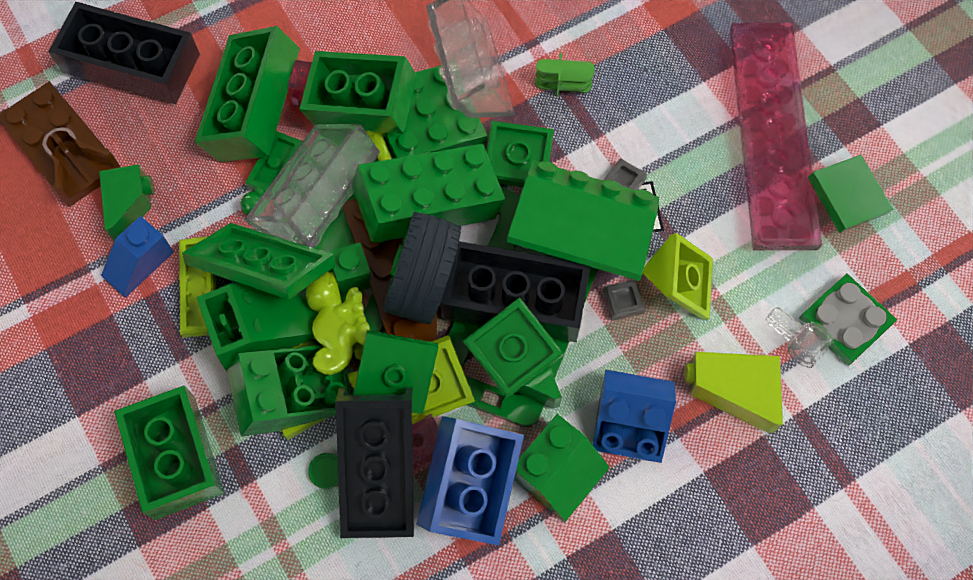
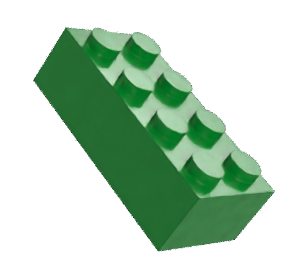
M278 26L232 34L228 37L194 142L219 162L269 157L300 48Z
M483 144L359 164L352 184L372 244L405 237L413 212L425 213L438 219L450 221L458 226L495 219L505 201L504 194Z

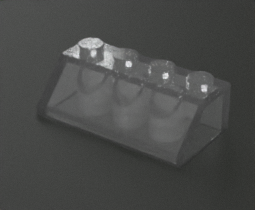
M435 0L427 5L426 9L429 16L427 25L434 35L436 43L433 44V48L441 61L442 67L439 70L448 87L449 92L446 93V97L454 110H460L468 118L511 117L515 115L487 18L469 0Z
M315 124L245 218V221L263 233L314 248L320 243L322 235L331 222L338 217L339 211L347 199L354 193L352 184L357 166L374 162L380 151L360 124Z

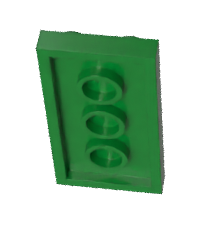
M229 223L182 252L185 265L288 300L335 267L334 255L233 223Z

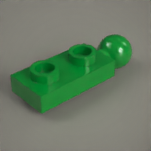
M276 131L269 157H260L245 182L247 188L253 190V192L246 193L240 201V208L246 216L255 218L265 212L267 207L265 196L277 200L305 148L303 141Z

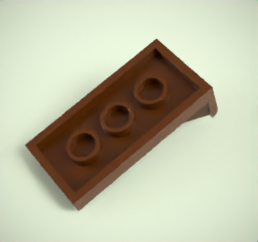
M50 81L0 113L2 125L68 207H71L101 186L99 171L121 167L110 150L103 146Z

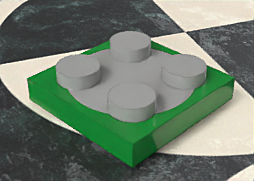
M848 273L799 317L848 366L897 321L885 307Z

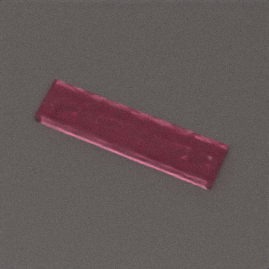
M732 23L730 27V40L753 250H819L822 246L815 190L808 179V176L813 172L793 23Z

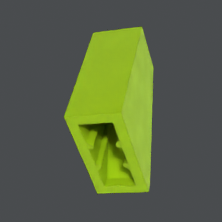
M696 351L690 362L685 364L684 381L690 384L691 396L767 433H774L783 425L780 356Z

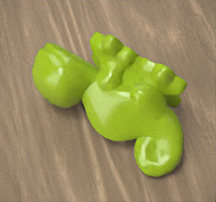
M326 272L318 280L307 286L306 299L310 308L319 312L313 322L312 330L315 339L324 346V348L316 352L312 364L317 371L332 375L340 372L350 363L353 352L356 359H361L366 331L370 330V327L363 313L361 291H358L357 287L350 288L346 295V300L342 303L334 273Z

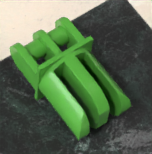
M560 53L559 60L541 59L537 62L535 85L539 89L556 90V97L559 96V91L588 93L592 87L595 67L591 62L562 60V53Z

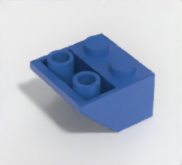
M605 369L592 443L594 448L599 452L662 463L676 405L675 382Z

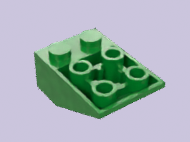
M241 283L229 284L196 297L214 351L226 372L238 353L289 349L315 338L312 327L318 312L312 310L307 303V287L289 300Z
M323 345L238 353L228 367L227 374L241 437L277 432L335 416V401L338 389L345 388L352 396L346 369L344 368L332 375L323 374L316 370L312 364L313 358L317 351L324 348Z

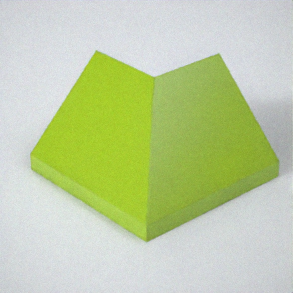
M678 233L671 234L644 266L643 274L667 298L703 320L710 319L713 258Z

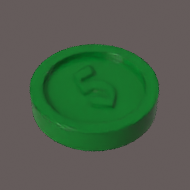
M322 453L314 457L310 462L308 475L316 487L331 489L338 485V459L335 454Z

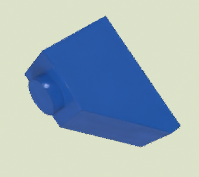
M140 216L115 239L101 276L126 298L166 261L174 251L165 237Z

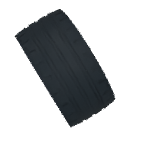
M413 212L402 245L399 244L390 272L392 278L383 306L384 311L414 322L417 321L418 323L431 324L433 322L452 269L461 235V226L441 218L438 219L432 215Z

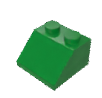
M557 413L519 458L514 480L563 522H566L610 467L587 437Z

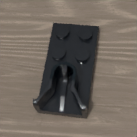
M407 387L401 395L351 396L345 388L338 389L335 404L340 538L414 537L413 387Z

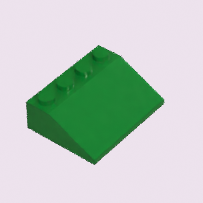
M533 160L506 242L640 281L654 229L660 197L654 196L647 190H633L623 187L613 180L603 181L589 177L582 171H568L558 168L551 162H537Z

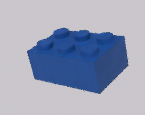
M442 416L416 525L432 533L499 546L524 435Z

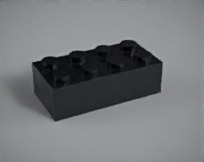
M76 1L48 51L64 74L175 105L200 56L190 32Z
M459 241L441 300L442 318L485 325L518 298H521L551 338L577 342L590 266L563 259Z

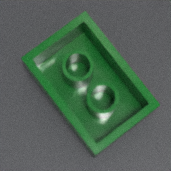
M315 51L300 110L315 127L404 134L417 74L406 56Z
M185 385L114 411L143 514L158 520L225 494L196 398Z

